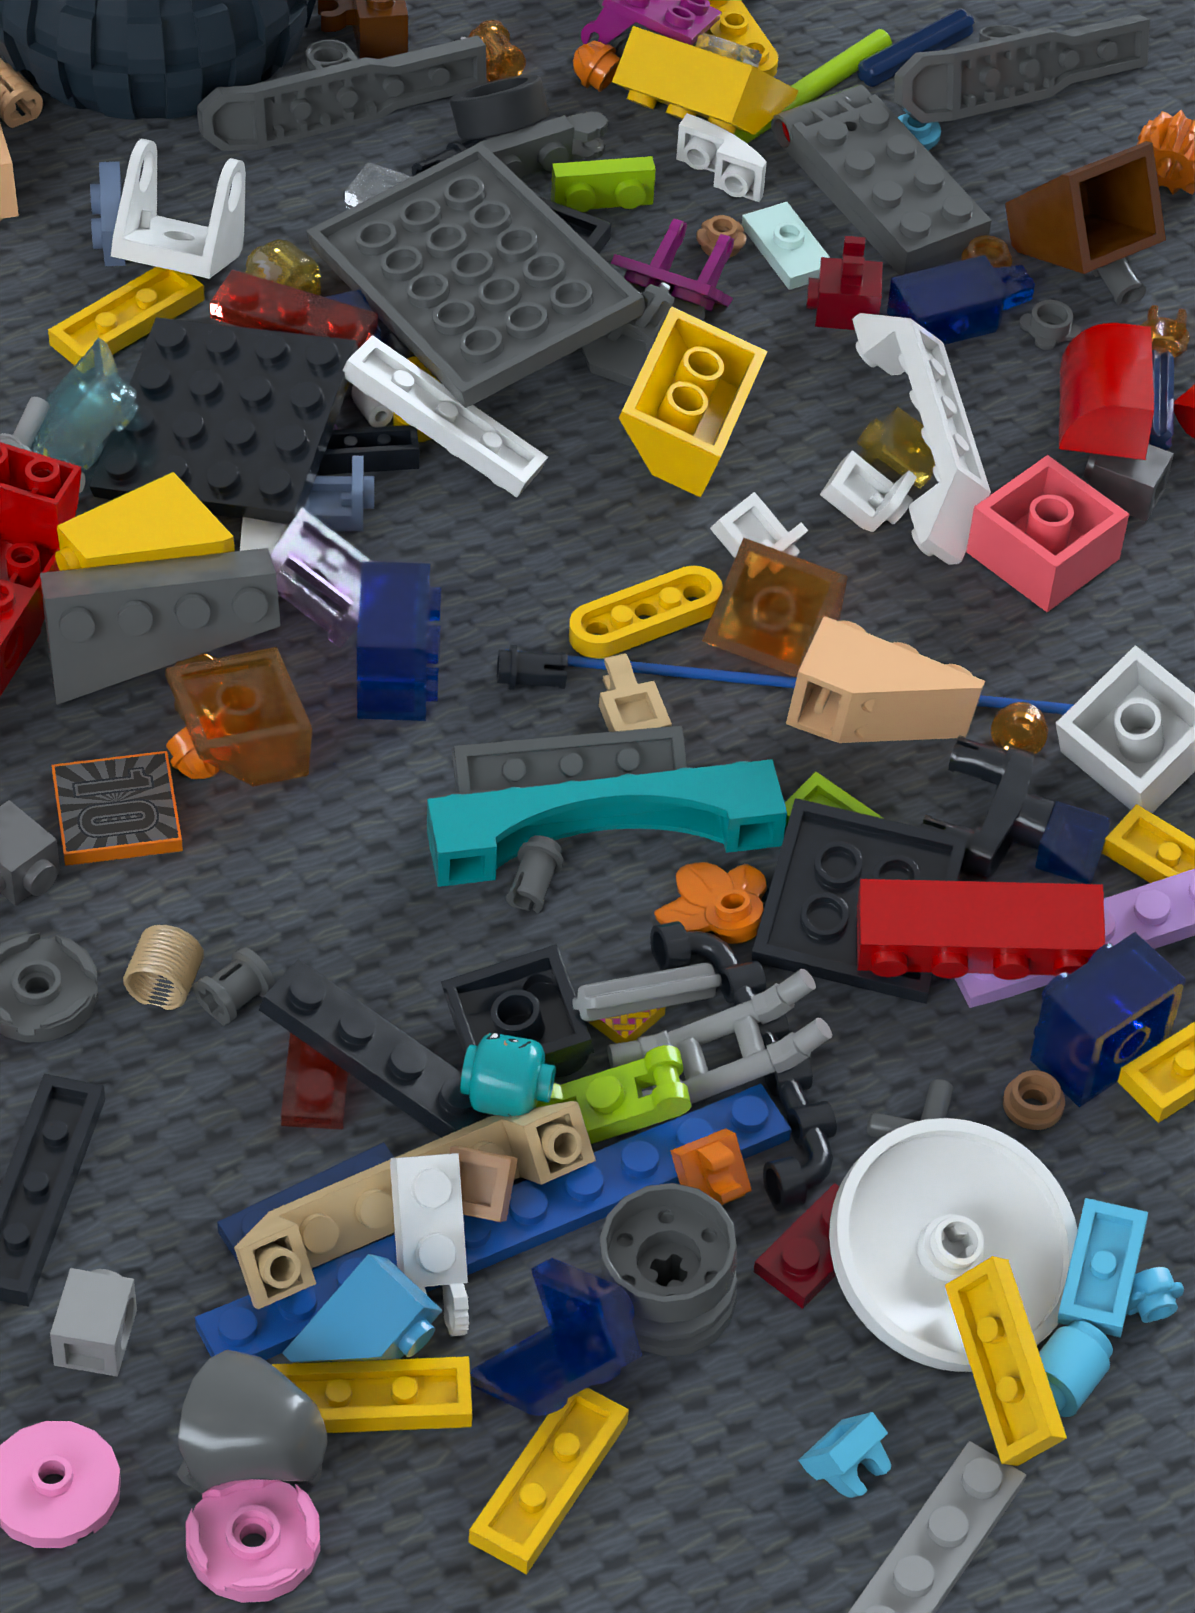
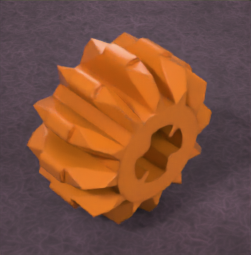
M1182 110L1173 117L1161 111L1158 117L1154 120H1149L1147 125L1143 126L1138 136L1139 141L1137 145L1146 141L1153 143L1159 187H1168L1172 195L1180 189L1193 195L1195 192V119L1186 118Z

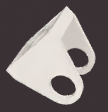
M140 139L132 151L113 234L111 257L208 279L213 277L238 258L242 251L246 177L244 162L230 158L225 163L218 181L209 227L157 216V147L154 141ZM144 160L143 172L139 182L141 167Z

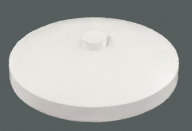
M937 1118L909 1123L891 1131L871 1145L853 1164L844 1177L834 1200L830 1218L829 1240L832 1262L839 1285L856 1315L877 1338L894 1351L920 1364L941 1370L972 1372L945 1284L992 1256L1008 1259L1036 1345H1038L1059 1324L1057 1323L1058 1312L1078 1229L1071 1206L1062 1188L1047 1167L1030 1150L1015 1139L989 1126L961 1119Z

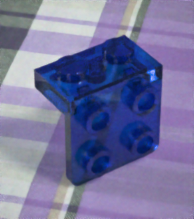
M550 1258L531 1269L549 1326L481 1363L470 1371L473 1387L532 1415H547L560 1410L567 1404L569 1397L590 1385L602 1384L614 1379L620 1374L622 1367L643 1356L632 1324V1319L635 1316L634 1307L625 1290L617 1284L554 1258Z

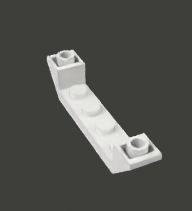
M859 313L852 319L858 338L856 349L859 355L869 366L873 368L879 366L890 375H901L903 372L908 374L912 390L909 393L910 398L920 412L924 425L921 429V434L931 449L936 464L933 467V473L939 483L908 505L914 529L911 532L913 540L918 548L927 556L935 555L948 565L959 564L962 562L967 550L974 506L989 497L991 491L944 343L911 318Z

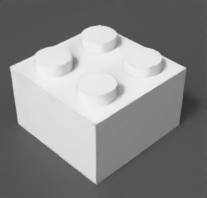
M1136 645L1056 722L1060 751L1130 810L1137 804L1153 813L1195 772V693Z

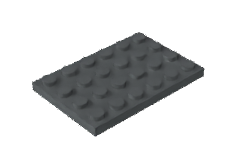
M482 142L306 230L310 247L465 408L642 316L646 309L644 297Z

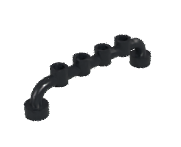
M679 921L652 927L650 933L651 950L660 971L689 966L691 955H700L711 960L721 975L722 985L720 990L726 1002H733L734 1006L752 1000L751 996L766 990V978L760 963L756 960L740 963L737 955L728 943L719 937L702 931H686ZM786 1014L765 1024L758 1023L765 1049H767V1045L777 1042L789 1034ZM808 1059L781 1073L775 1071L764 1076L772 1096L780 1097L787 1112V1122L791 1128V1135L797 1145L803 1144L808 1156V1161L803 1166H800L798 1161L792 1156L765 1163L763 1168L764 1187L776 1211L804 1205L807 1191L819 1186L830 1173L833 1162V1155L827 1138L836 1135V1117L829 1102L821 1101L810 1104L804 1093V1090L810 1089L813 1083L812 1069Z

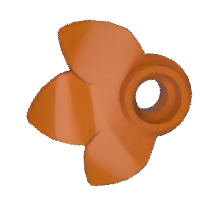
M708 862L687 864L682 866L676 873L677 888L681 897L654 912L660 924L679 921L686 931H713L717 937L727 943H743L751 940L758 933L764 911L761 899L767 891L766 879L760 870L749 864L737 866L728 873L719 866Z

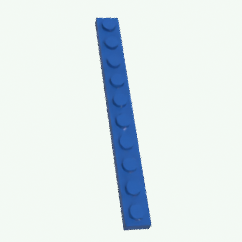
M760 1083L593 1152L596 1161L541 1185L525 1180L513 1185L507 1221L497 1222L463 1215L467 1275L607 1217L623 1197L646 1186L669 1183L680 1184L670 1150L726 1128L736 1133L742 1157L746 1159L789 1141L791 1128ZM395 1235L312 1268L316 1280L315 1285L261 1309L253 1306L249 1294L196 1316V1329L210 1356L213 1357L225 1350H232L267 1360L283 1353L368 1254L388 1258L397 1266ZM442 1285L427 1286L425 1287L426 1292H429L438 1287H441Z

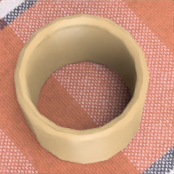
M170 925L151 926L145 929L141 935L123 977L124 986L129 994L138 1002L144 1005H157L147 1001L155 1000L149 996H158L151 993L156 991L153 988L159 987L155 983H162L156 979L169 980L174 984L166 985L174 988H169L168 990L172 992L166 993L170 997H163L169 1001H160L167 1005L157 1006H161L166 1010L181 1007L189 995L194 979L204 959V951L197 939L178 927Z

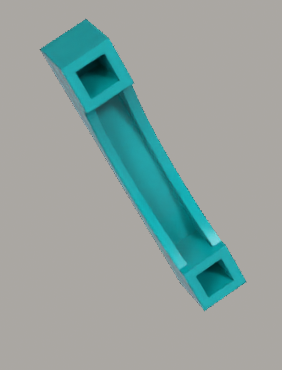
M772 759L752 762L738 761L732 764L700 768L686 767L674 771L639 775L625 774L613 778L566 781L560 784L525 788L511 787L499 791L464 795L451 794L445 797L427 799V836L438 887L496 880V869L517 857L519 847L523 843L528 842L533 836H545L555 841L582 833L602 830L658 829L688 833L723 843L726 853L782 846L787 818V810Z

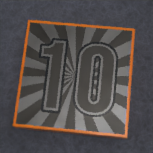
M167 751L51 765L65 866L183 851Z

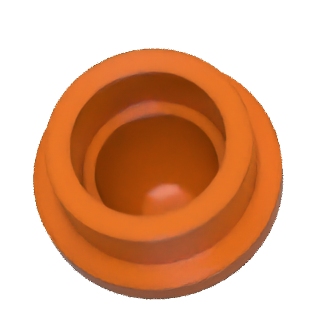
M592 41L583 44L575 51L573 69L581 80V85L585 88L591 85L601 92L613 81L621 58L615 54L616 49L612 45Z
M203 719L189 724L174 735L166 744V748L173 756L170 763L175 769H178L182 774L191 779H206L215 776L221 769L226 754L225 745L221 738L222 734L217 728L210 729Z

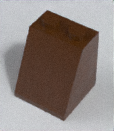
M1147 141L1065 173L1005 203L1011 245L1018 253L1082 274L1166 241L1153 143Z

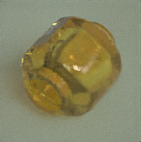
M282 239L273 240L257 247L249 255L244 276L246 291L273 313L283 315L293 311L296 314H300L313 306L320 295L321 272L319 265L290 241Z

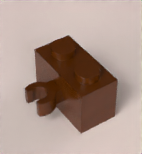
M317 0L318 15H321V31L336 32L348 25H352L359 59L365 57L382 59L408 52V11L405 0Z

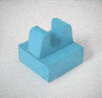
M873 1412L842 1419L798 1461L814 1479H825L842 1495L850 1498L862 1496L868 1490L857 1475L859 1463H862L875 1476L886 1474L891 1468L890 1460L880 1442L888 1432Z

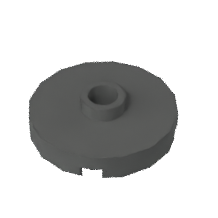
M40 933L23 934L0 944V1034L4 1037L26 1043L47 1042L71 1034L91 1017L99 1000L97 967L87 950L71 939L55 935L56 940L49 938L40 939ZM35 988H44L47 990L39 994L29 993L32 989Z

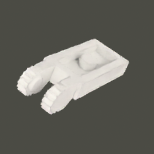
M459 1153L391 1158L390 1170L397 1267L426 1295L425 1287L442 1285L444 1320L448 1327L449 1335H465L467 1330H469L468 1296L463 1284L468 1283Z

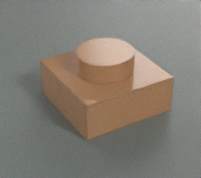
M451 1146L449 1154L459 1153L463 1215L497 1222L507 1221L518 1158L461 1146Z

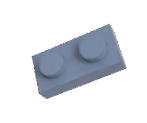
M120 161L99 162L100 183L90 184L92 215L101 214V218H91L93 249H103L105 266H126L125 259L111 257L113 234L122 196Z

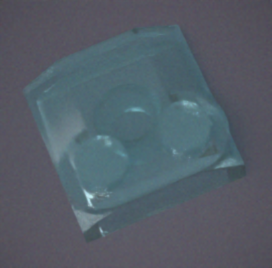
M97 338L91 348L46 398L45 401L49 403L50 409L33 442L34 453L81 466L83 470H87L98 459L103 450L102 442L114 428L118 431L125 428L133 419L138 409V405L134 402L137 394L136 389L119 377L118 369L108 344L101 338Z

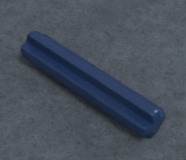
M957 9L860 61L858 64V78L870 87L877 86L895 76V73L915 53L944 50L970 36L973 33L972 25L975 23L972 15L968 16L964 9Z
M1152 350L1154 416L1149 444L1167 451L1171 447V439L1174 435V357L1169 351L1160 354L1158 351Z

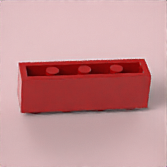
M860 879L857 903V971H872L874 974L882 977H896L906 972H932L938 977L949 979L959 978L967 973L994 974V976L1004 980H1017L1027 975H1054L1057 979L1063 981H1080L1089 976H1099L1106 951L1103 884Z

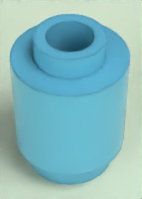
M1081 1320L1072 1321L1068 1326L1058 1328L1039 1352L1059 1415L1062 1417H1071L1076 1414L1110 1368L1109 1358L1113 1353L1112 1345L1106 1335L1094 1325Z

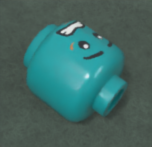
M488 1033L481 1039L478 1046L469 1045L462 1069L460 1091L462 1094L469 1095L471 1106L478 1112L504 1117L524 1115L533 1110V1108H536L538 1101L549 1103L556 1067L544 1064L545 1052L539 1042L531 1039Z

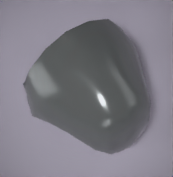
M225 1350L209 1358L191 1382L182 1406L178 1441L179 1450L184 1460L177 1476L182 1483L193 1487L200 1493L216 1485L249 1479L293 1481V1483L309 1487L315 1486L321 1478L322 1462L328 1443L324 1420L314 1401L267 1361L247 1353Z

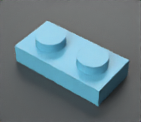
M1085 1198L1057 1323L1069 1325L1072 1321L1081 1320L1094 1325L1104 1334L1121 1338L1147 1224L1148 1212Z

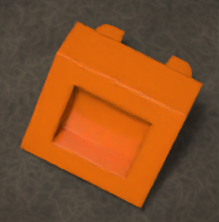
M725 1128L670 1150L680 1185L700 1189L721 1205L745 1196V1193L752 1191L735 1132Z

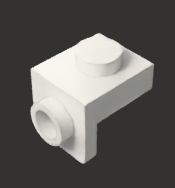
M851 451L840 462L820 495L858 526L874 532L886 520L892 525L895 524L907 511L908 505L913 501L907 493L917 479V476L908 470L898 481L892 483L854 451Z
M755 492L725 514L710 528L743 569L753 576H756L768 565L775 573L782 569L800 553L794 544L808 532V529L802 522L788 532Z

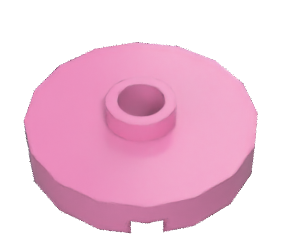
M44 1421L17 1431L0 1445V1527L12 1539L34 1548H64L78 1543L79 1538L87 1536L92 1531L95 1534L108 1523L119 1503L121 1474L112 1447L95 1430L72 1421ZM50 1474H59L64 1477L55 1484H47L42 1481L43 1478Z
M260 1479L230 1481L213 1486L203 1492L202 1500L196 1504L193 1512L191 1509L186 1520L187 1558L197 1579L216 1595L241 1603L270 1601L293 1591L312 1572L320 1552L319 1514L309 1495L296 1484L295 1489L289 1483L282 1482L281 1480ZM249 1534H259L265 1538V1542L257 1547H247L241 1541Z

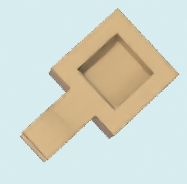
M626 653L604 658V664L609 675L603 676V682L607 691L600 693L599 708L608 731L672 726L655 682L650 681L638 684Z

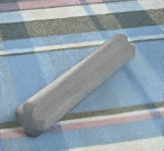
M701 963L582 985L578 988V997L572 999V1005L575 1010H579L582 1020L588 1022L713 998L716 995V987L722 985V979L720 974H715L711 964Z

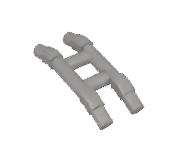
M800 969L782 983H775L764 992L751 996L752 1000L670 1032L665 1030L654 1035L638 1037L636 1041L609 1044L607 1052L610 1066L615 1068L643 1059L645 1054L655 1047L663 1045L677 1047L680 1050L684 1068L683 1073L686 1079L685 1081L680 1079V1082L684 1083L688 1088L692 1107L693 1103L775 1071L781 1073L797 1066L810 1057L813 1050L831 1039L832 1032L824 1020L816 1018L796 1033H789L781 1040L767 1045V1049H765L758 1023L765 1024L781 1017L794 1008L797 1001L816 988L812 976L805 969ZM735 1032L743 1058L708 1071L701 1045ZM652 1086L651 1090L642 1091L643 1097L650 1095L656 1086Z

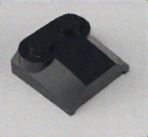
M557 944L441 981L464 1055H466L469 1045L478 1046L481 1039L488 1033L531 1039L543 1046L545 1052L544 1064L556 1067L555 1077H564L581 1069L587 1062L589 1055L594 1053L586 1023L582 1020L579 1010L573 1008L572 999L576 996Z

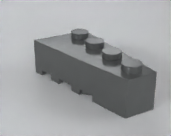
M268 548L40 573L50 668L56 705L280 627L277 577Z

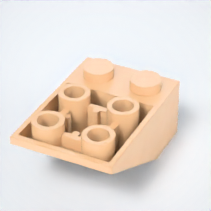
M824 616L798 671L786 724L837 743L958 738L959 735L966 738L985 681L974 677L970 671L962 666L942 664L920 655L910 645L901 642L891 643L868 634L856 623L844 620L836 621Z

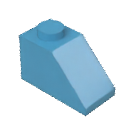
M368 1254L282 1354L290 1362L294 1363L401 1359L404 1354L407 1357H411L419 1352L431 1339L435 1332V1328L431 1323L443 1310L388 1258Z

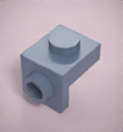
M352 456V476H316L298 530L363 531V510L374 509V476H364V456Z

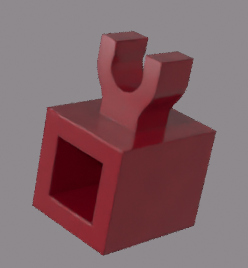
M845 236L842 259L821 257L819 277H809L806 309H816L815 327L855 330L852 319L859 313L879 315L882 298L883 262L865 261L866 237Z

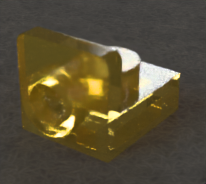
M898 406L883 422L874 418L864 429L857 441V444L863 448L859 456L867 463L871 464L876 458H879L902 476L909 470L917 476L914 485L919 489L931 479L933 467L936 465L932 451L921 434V429L924 425Z

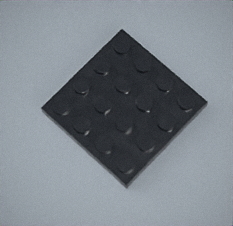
M156 317L89 485L93 496L113 500L174 472L213 515L235 518L246 517L299 526L350 384L345 379V371L342 370L347 360L358 350L356 340Z

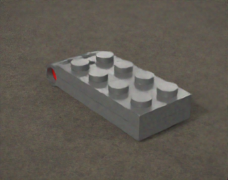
M863 85L847 88L774 115V119L771 121L774 139L903 279L987 247L992 220L876 94L871 95Z

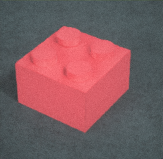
M1047 455L974 506L966 552L1044 611L1049 612L1120 559L1129 513Z

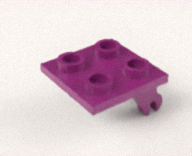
M603 0L602 6L604 7L597 19L590 21L583 27L581 40L583 44L589 43L593 32H596L599 35L598 42L607 45L612 39L637 22L668 38L692 45L719 21L722 11L711 7L708 0Z
M675 218L672 220L650 265L617 254L613 256L611 264L626 271L624 279L632 284L646 288L649 284L658 287L661 282L667 283L673 289L671 296L703 306L705 310L712 312L714 303L729 307L732 302V297L716 289L724 265L728 261L733 249L734 239L730 236L720 234L697 281L669 272L677 249L682 244L687 229V223Z

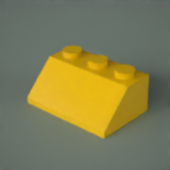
M635 26L632 27L612 81L629 90L626 99L653 110L656 102L668 105L666 113L683 120L687 113L694 116L698 115L707 118L708 122L732 134L735 133L736 129L755 135L774 119V115L781 113L788 107L798 94L797 89L752 65Z
M674 307L670 308L622 409L619 420L653 476L701 498L723 454L768 351Z

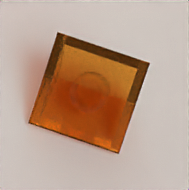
M743 537L702 641L797 678L798 671L823 617L827 616L840 621L848 577Z

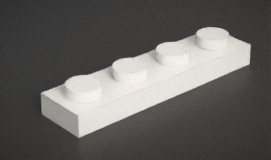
M373 335L347 360L342 370L345 371V379L358 387L364 394L380 402L400 416L406 423L419 429L445 447L452 455L459 457L488 477L494 484L504 488L515 497H518L531 483L548 459V456L474 405L465 408L442 383Z

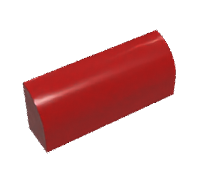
M1103 323L1092 326L1082 331L1069 343L1061 359L1059 449L1146 460L1154 416L1151 327L1124 323Z

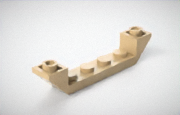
M575 1101L533 1108L529 1113L519 1116H490L395 1157L449 1154L451 1146H461L516 1157L518 1159L514 1180L522 1177L541 1185L596 1161L579 1104ZM391 1159L269 1211L234 1247L255 1308L261 1309L315 1285L316 1280L312 1268L395 1232L390 1170Z

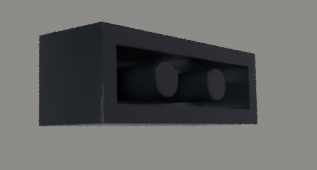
M411 425L333 430L318 474L352 473V456H364V472L419 469L417 428Z

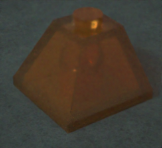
M277 647L166 668V679L199 759L253 787L309 775L312 726Z

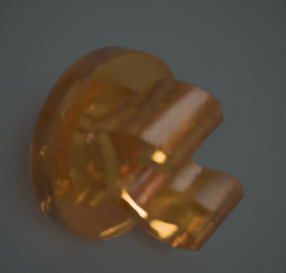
M1152 305L1148 310L1147 320L1140 325L1151 327L1152 350H1156L1160 354L1169 351L1175 358L1182 355L1188 348L1190 336L1186 329V310L1179 308L1177 318L1173 320L1158 317V306Z

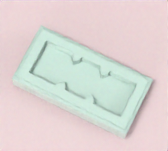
M788 202L742 215L744 231L789 290L807 285L809 277H819L821 257H830Z

